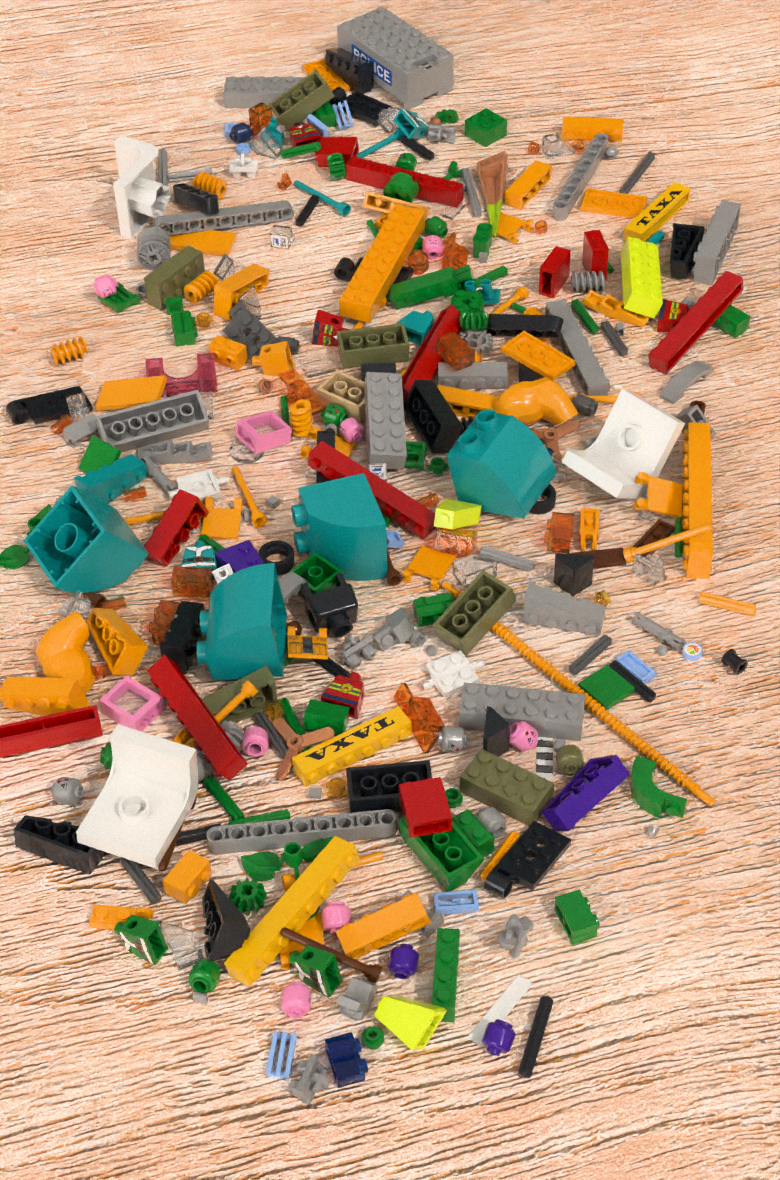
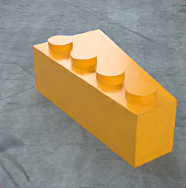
M253 263L215 284L213 314L227 320L232 319L228 312L239 301L242 304H248L253 294L257 295L268 285L269 269Z
M92 608L86 624L112 675L133 676L148 645L113 609Z
M6 677L0 689V700L5 708L43 716L91 706L77 678Z

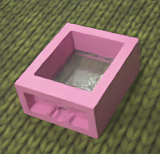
M272 410L237 420L235 435L255 454L289 444L292 434V428Z
M128 676L117 682L115 687L104 694L99 700L102 714L122 726L141 732L165 710L162 696Z

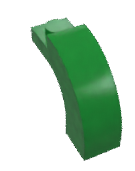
M636 756L632 766L631 792L638 805L649 814L658 818L661 817L662 812L683 818L686 812L687 799L663 792L657 788L653 782L656 761Z

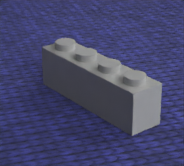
M507 362L438 363V385L459 389L507 388Z

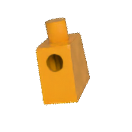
M288 341L264 345L261 348L260 355L252 357L253 366H262L265 375L292 377L295 365Z

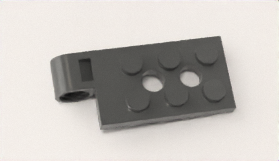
M240 301L228 312L233 320L222 331L231 340L246 345L247 357L251 361L253 356L260 355L261 348L264 345L279 342Z

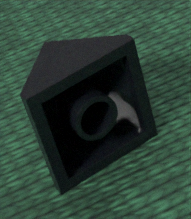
M555 553L554 583L565 592L570 593L571 596L577 595L592 585L594 555Z
M487 706L483 749L500 757L509 751L510 724L492 707Z

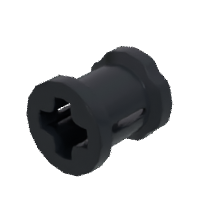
M734 649L728 650L721 659V662L724 665H729L736 675L742 673L748 665V661L741 659Z

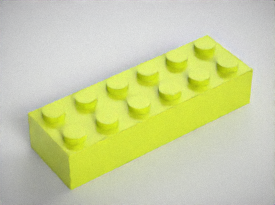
M628 236L620 251L624 309L655 319L663 304L658 246L654 243H647L639 238Z

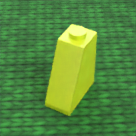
M445 499L436 508L434 526L452 530L479 524L482 505Z
M391 995L383 997L378 1002V1009L374 1016L411 1050H417L426 1047L447 1010L443 1007L408 997Z

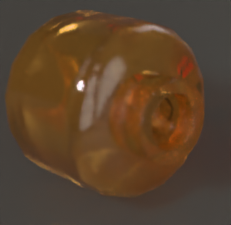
M414 250L408 255V267L413 268L416 275H422L429 269L428 255L424 251Z

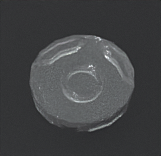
M238 437L229 446L230 456L239 463L256 462L265 453V451L255 454Z

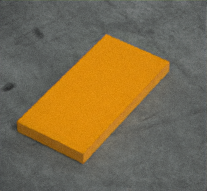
M325 59L302 65L307 76L317 70L331 91L337 87L343 88L345 92L350 91V86L325 64Z
M586 188L580 211L635 218L646 208L648 197Z
M215 230L171 235L170 249L181 251L189 245L203 252V254L228 257L237 236L236 233Z
M525 331L501 346V352L553 381L573 368L576 363L572 358Z
M163 375L105 381L95 408L97 411L125 409L160 400L167 378Z

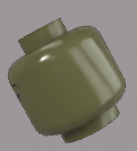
M565 745L557 751V767L562 774L575 775L584 766L583 754L579 747Z

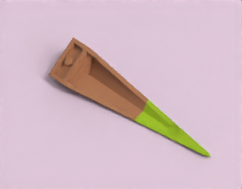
M505 151L477 162V172L494 238L497 235L508 172V155Z

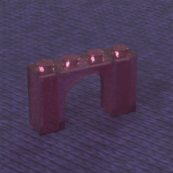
M214 353L197 354V370L192 375L184 378L168 376L164 372L163 358L145 359L147 377L165 375L167 378L161 398L172 397L199 390L200 394L218 392Z

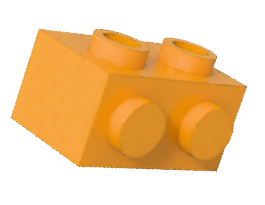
M219 335L209 344L210 360L239 371L248 361L247 348L244 344Z
M188 850L163 879L165 893L187 904L191 898L197 895L203 883L209 881L212 875L210 861Z

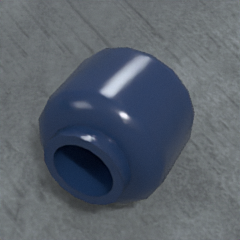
M244 122L232 126L229 133L230 139L236 144L248 142L253 135L250 125Z

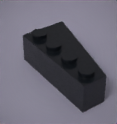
M341 48L326 49L325 64L354 91L360 93L371 92L373 62Z
M673 223L670 254L671 277L687 279L695 263L693 261L695 251L698 252V245L702 242L703 234L705 233L704 226Z
M181 601L174 616L175 621H171L170 631H166L164 635L165 642L161 641L159 645L161 657L165 654L173 660L183 674H187L189 667H192L193 653L197 652L198 638L202 637L200 612L205 610L204 603Z
M25 815L14 828L15 845L17 848L87 874L93 872L107 853L78 843L76 831L79 826H74L71 822L55 823L52 822V819Z

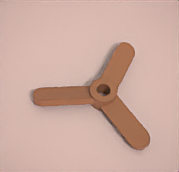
M570 420L554 430L549 429L545 432L532 428L529 429L538 438L543 439L547 447L554 451L555 455L552 460L553 463H558L562 459L558 440L577 430L579 422L577 420Z
M275 719L272 722L273 727L289 747L276 777L279 780L285 779L293 764L292 757L302 752L305 747L332 739L335 734L334 730L330 727H325L299 735L283 719Z

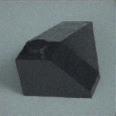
M209 880L202 898L203 918H207L204 934L208 935V941L205 942L204 947L208 961L214 962L240 949L244 940H247L249 937L250 927L245 916L216 882Z

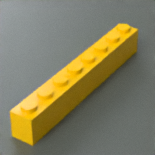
M334 836L250 932L248 939L244 940L242 947L234 951L224 962L232 978L248 987L259 979L261 973L275 960V957L290 941V939L280 934L281 929L285 927L295 932L301 930L304 923L317 911L322 902L343 881L347 873L356 866L360 857L354 844Z

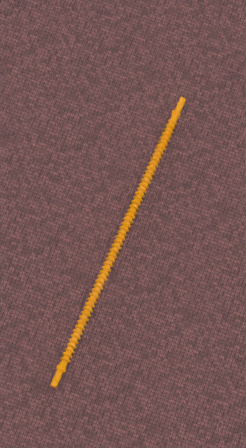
M447 581L442 585L446 591L454 596L455 600L462 593V591H458ZM497 622L491 628L493 632L500 635V638L507 641L509 645L511 644V647L519 651L520 654H523V657H527L529 661L531 660V663L539 667V670H543L544 674L547 673L551 680L559 683V686L567 690V693L585 694L584 707L591 710L593 714L596 713V716L600 717V720H604V723L612 727L614 731L617 730V734H621L622 738L625 737V740L629 741L631 745L634 744V748H638L639 752L642 751V754L647 755L648 759L651 758V760L656 761V766L664 769L668 776H673V780H677L678 784H681L682 787H687L691 794L698 796L707 805L712 806L715 800L703 791L700 785L692 782L690 776L687 777L686 773L682 774V770H678V766H674L673 762L669 763V759H665V756L661 755L659 751L656 752V748H652L650 744L647 745V741H643L642 737L639 738L638 734H635L630 727H626L625 723L622 724V721L618 720L616 716L614 717L613 713L609 714V710H605L604 706L601 707V704L597 703V700H593V697L585 693L583 689L580 690L581 688L576 683H572L571 679L568 680L564 673L556 670L555 666L552 667V664L548 663V660H544V657H540L539 653L536 654L532 647H529L516 634L505 628V625Z

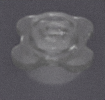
M637 510V519L641 523L648 524L655 520L654 512Z

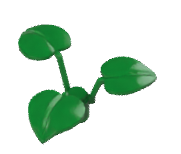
M50 504L43 508L36 517L28 521L27 524L30 532L27 533V536L52 509ZM22 545L9 546L0 554V566L6 569L23 567L30 560L27 554L30 550L28 547L25 549Z
M334 837L310 842L303 849H301L299 843L290 842L285 845L284 853L281 854V860L273 852H258L252 855L241 856L242 865L245 872L252 879L269 881L274 878L275 871L281 870L285 861L289 867L294 868L297 880L299 878L298 867L303 859L307 863L310 861L312 863ZM320 906L317 908V911L310 916L308 920L315 917V915L319 911Z

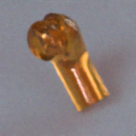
M284 173L280 180L281 183L279 181L277 183L279 189L286 190L292 184L289 174Z

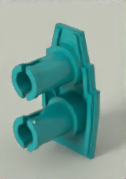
M490 279L482 280V289H478L482 293L484 306L500 302L501 290L492 289ZM468 280L465 282L466 291H476L475 281Z

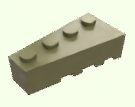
M267 665L202 699L213 716H215L241 692L242 684L247 680L257 688L259 692L254 697H246L219 722L220 724L225 720L236 723L255 716L259 711L265 713L278 708L276 682Z

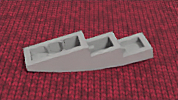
M172 440L139 447L137 458L142 459L146 463L143 457L149 456L155 464L201 461L211 459L212 445L210 441L193 445L191 440L174 444Z

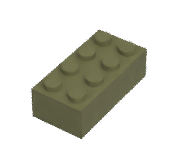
M315 70L270 102L268 106L287 131L295 123L305 119L307 115L318 110L319 107L329 102L335 96L325 80Z
M188 245L145 276L147 304L163 311L166 308L165 298L183 296L184 286L205 271L203 252Z
M404 323L337 331V346L342 369L360 367L361 364L393 363L410 360L409 341Z
M482 570L433 624L437 637L456 650H461L467 656L516 602L513 588Z
M481 748L460 776V792L530 826L534 821H538L542 815L541 811L552 801L554 783Z

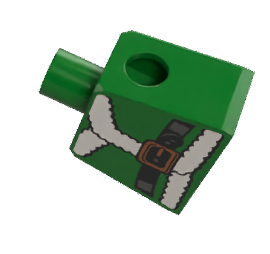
M131 915L125 923L119 921L115 926L114 932L121 936L125 948L153 965H156L168 950L160 926L156 921Z
M310 945L306 946L301 953L297 951L291 953L289 963L296 966L299 979L330 998L343 982L335 955Z

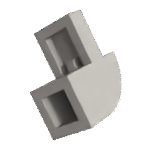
M402 607L385 617L388 621L387 625L372 633L383 651L399 641L403 644L414 632V626Z
M352 977L346 995H339L336 1004L341 1005L340 1013L357 1020H362L373 1002L378 985L358 977Z

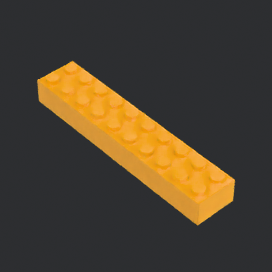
M395 204L340 297L339 316L371 323L425 228V210Z
M688 422V430L684 429V440L686 442L682 444V454H684L682 466H685L682 470V478H685L683 480V491H686L682 497V504H686L683 505L682 516L686 518H683L682 529L687 531L709 523L711 530L683 540V543H686V545H683V556L686 557V559H683V570H686V578L709 579L713 556L710 423Z

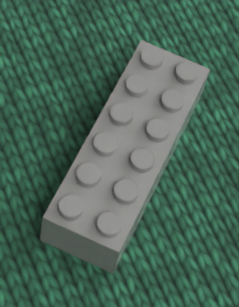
M307 76L226 77L223 91L224 107L270 108L268 106L270 102Z
M722 200L720 205L716 207L715 215H712L711 224H708L706 233L703 234L702 242L698 245V252L695 251L693 282L713 285L738 229L740 203Z
M366 372L364 398L368 468H370V465H385V469L404 470L407 450L402 374Z
M199 390L96 416V426L101 440L124 452L207 430L209 419Z
M464 682L459 709V727L462 729L484 731L488 706L492 707L502 716L510 726L514 722H527L537 730L538 737L581 741L585 694Z

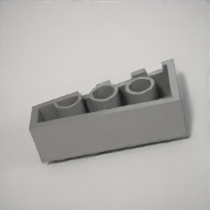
M529 579L524 598L523 623L600 636L605 617L604 605L584 598L575 599L570 593L564 592L561 594L552 591V587L535 585L536 582Z

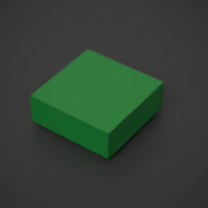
M182 296L165 298L167 315L184 311Z

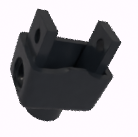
M342 572L336 574L337 587L312 594L308 583L302 584L301 591L305 602V613L315 632L319 633V628H327V631L330 630L331 635L337 638L343 637L352 631V623L356 622L358 616L356 596L352 585L346 583Z

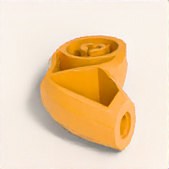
M547 377L513 384L500 393L495 403L497 414L513 416L526 426L534 425L542 419L553 425H558L578 414L566 391L559 383Z
M78 612L71 613L50 627L41 637L35 653L43 669L44 678H77L84 693H87L95 684V676L91 659L83 650L89 638V629L85 620Z

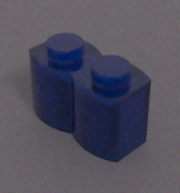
M352 1032L325 1039V1049L337 1087L340 1088L365 1081V1073L368 1072V1066L365 1058L361 1059L359 1052H362L359 1039H354Z

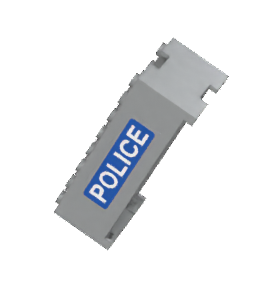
M379 7L376 10L337 25L338 48L373 62L372 81L402 101L404 109L410 110L423 104V98L436 93V96L439 97L453 91L454 54L386 8Z

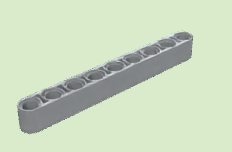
M598 133L594 136L556 198L553 207V218L555 220L564 221L569 216L605 156V151L608 148L607 134Z
M282 200L219 208V212L215 214L196 211L159 216L155 218L154 226L162 228L168 235H177L290 220L294 216V210L288 201Z
M385 809L215 826L207 831L206 837L208 849L215 855L280 849L290 842H296L301 846H305L310 842L334 836L347 842L389 838L397 832V816L394 811Z

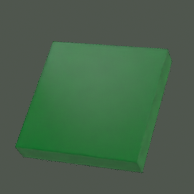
M92 436L79 469L84 472L91 470L95 472L100 470L101 466L105 464L108 466L112 465L115 460L119 459L122 451L100 438Z
M608 665L578 683V686L581 688L580 690L583 689L585 693L592 696L593 700H597V703L601 704V707H605V710H609L635 692V687Z

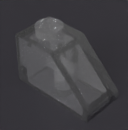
M391 106L387 110L383 109L378 114L379 118L376 122L387 134L398 128L393 119L401 108Z
M265 128L257 132L247 142L257 155L277 159L283 150Z
M472 555L453 561V575L463 589L467 588L482 570L497 577L496 561Z
M166 922L161 923L164 939L178 971L192 966L198 960L203 959L202 952L205 951V946L201 938L197 939L194 931Z

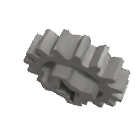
M466 329L465 333L460 332V336H457L456 348H458V352L463 348L464 353H467V350L470 349L471 354L474 353L475 349H477L478 354L483 350V356H485V353L489 354L490 350L493 349V338L490 333L486 334V330L481 332L480 330L468 331Z

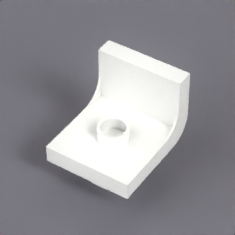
M120 135L114 141L119 179L113 183L121 236L132 240L153 218L166 214V206L171 198L170 187L155 181L153 162L158 157L157 147L147 142Z
M622 389L596 441L585 450L568 449L562 463L616 498L639 499L647 494L648 484L635 483V476H638L639 472H644L649 476L658 478L685 423L633 391Z
M118 724L110 736L113 757L110 775L101 793L76 831L77 842L156 869L195 800L198 789L197 751L195 748Z

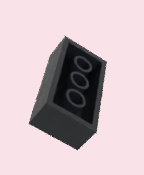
M415 380L404 404V410L425 443H427L431 453H448L455 444L462 424L433 380Z
M430 760L346 768L350 813L385 809L403 812L399 799V784L432 778Z

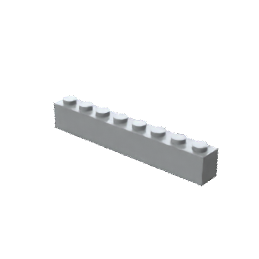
M565 299L546 302L545 315L559 316L564 320L560 336L557 340L564 354L576 361L572 370L585 395L608 396L610 381L608 378L606 379L604 369L600 367L598 358L593 354V348L589 346L587 337L583 335L582 327L578 325L576 316L572 314L571 306L567 304Z

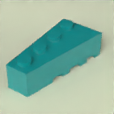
M130 454L115 460L112 465L108 466L105 464L101 466L100 470L95 472L93 470L88 471L83 477L78 475L74 477L76 488L109 504L147 478L148 474L146 463Z

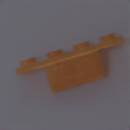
M455 232L451 236H447L444 241L445 248L442 253L444 256L441 260V269L451 266L453 269H457L467 265L469 250L455 243Z
M294 368L279 374L280 379L287 386L288 394H286V397L290 404L301 399H307L311 403L312 416L326 409V405Z
M401 683L394 694V699L411 721L412 732L423 753L428 754L437 741L433 732H441L445 725L430 698L414 697L407 684Z

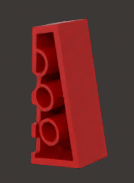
M181 489L173 496L170 506L164 511L161 521L154 528L149 541L144 545L149 552L147 556L149 560L167 567L180 551V544L187 542L190 538V531L193 528H198L201 517H206L209 514V511L198 496Z

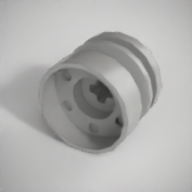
M148 227L138 234L137 260L142 267L148 270H155L171 258V243L168 233L159 227Z

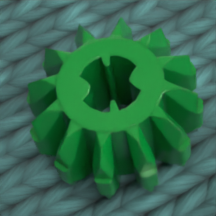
M332 153L328 155L327 162L331 178L340 179L345 177L346 170L342 154Z
M465 310L461 312L460 326L463 329L479 331L487 328L488 314L485 311Z
M247 877L244 882L238 880L237 885H232L229 899L240 912H246L248 915H250L251 911L258 913L259 908L264 907L267 898L263 884L258 883L256 878L249 881Z

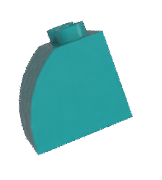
M494 410L480 411L446 455L458 501L482 505L481 511L524 519L556 475L553 460L536 434L515 417L497 414Z
M357 474L298 488L299 504L291 505L294 524L296 528L301 527V531L293 532L297 553H307L308 557L315 552L341 569L345 580L370 581L384 579L388 571L386 523L365 474Z
M71 486L24 540V543L55 588L72 593L101 591L124 582L135 569L141 566L143 560L149 554L114 507L74 486Z
M275 563L251 566L226 577L211 592L209 610L200 612L201 633L207 634L206 641L197 642V659L199 665H208L212 681L241 679L266 665L273 677L284 676L287 612Z

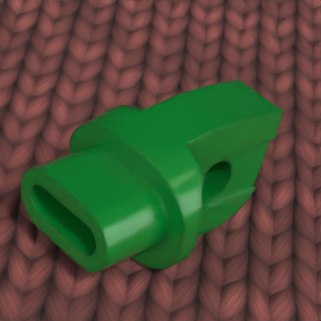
M443 109L435 114V117H438L441 123H455L459 120L457 112L452 109Z

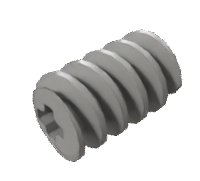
M573 271L571 275V292L573 288L579 292L580 287H582L583 292L586 291L587 287L589 291L593 287H595L596 292L599 291L600 287L605 291V275H603L602 271H599L598 275L595 271H592L591 276L589 271H586L585 275H583L582 271H579L577 276L576 272Z

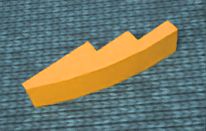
M590 290L582 304L601 314L628 324L644 327L650 317L624 309L623 299L620 302L608 294L602 297L593 290Z

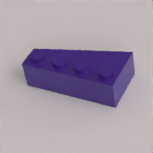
M250 540L215 552L217 569L229 563L235 573L251 566L265 564Z
M617 755L591 758L541 812L554 831H569L574 828L583 816L624 781L630 773Z

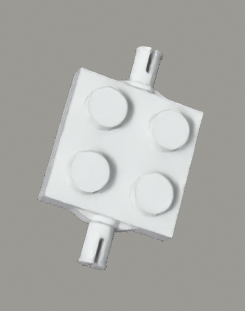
M211 469L176 478L178 489L168 491V495L171 499L181 489L198 496L202 503L205 502L207 496L213 497V499L221 498L219 485L229 483V478L227 475L217 478L212 474Z
M460 650L426 663V670L430 675V679L420 682L421 688L425 690L434 686L440 691L443 698L463 690L464 682L479 684V678L474 670L484 667V662L482 659L471 663Z

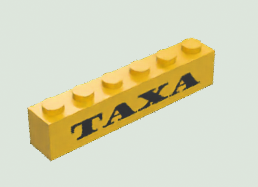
M677 182L668 186L658 198L651 202L646 209H643L631 223L625 226L623 230L624 241L626 242L628 236L639 238L644 242L648 240L689 202L691 188Z
M397 706L292 757L293 771L305 787L315 784L321 779L333 775L347 766H352L356 762L370 757L374 753L386 749L400 740H405L412 735L411 721L401 708Z

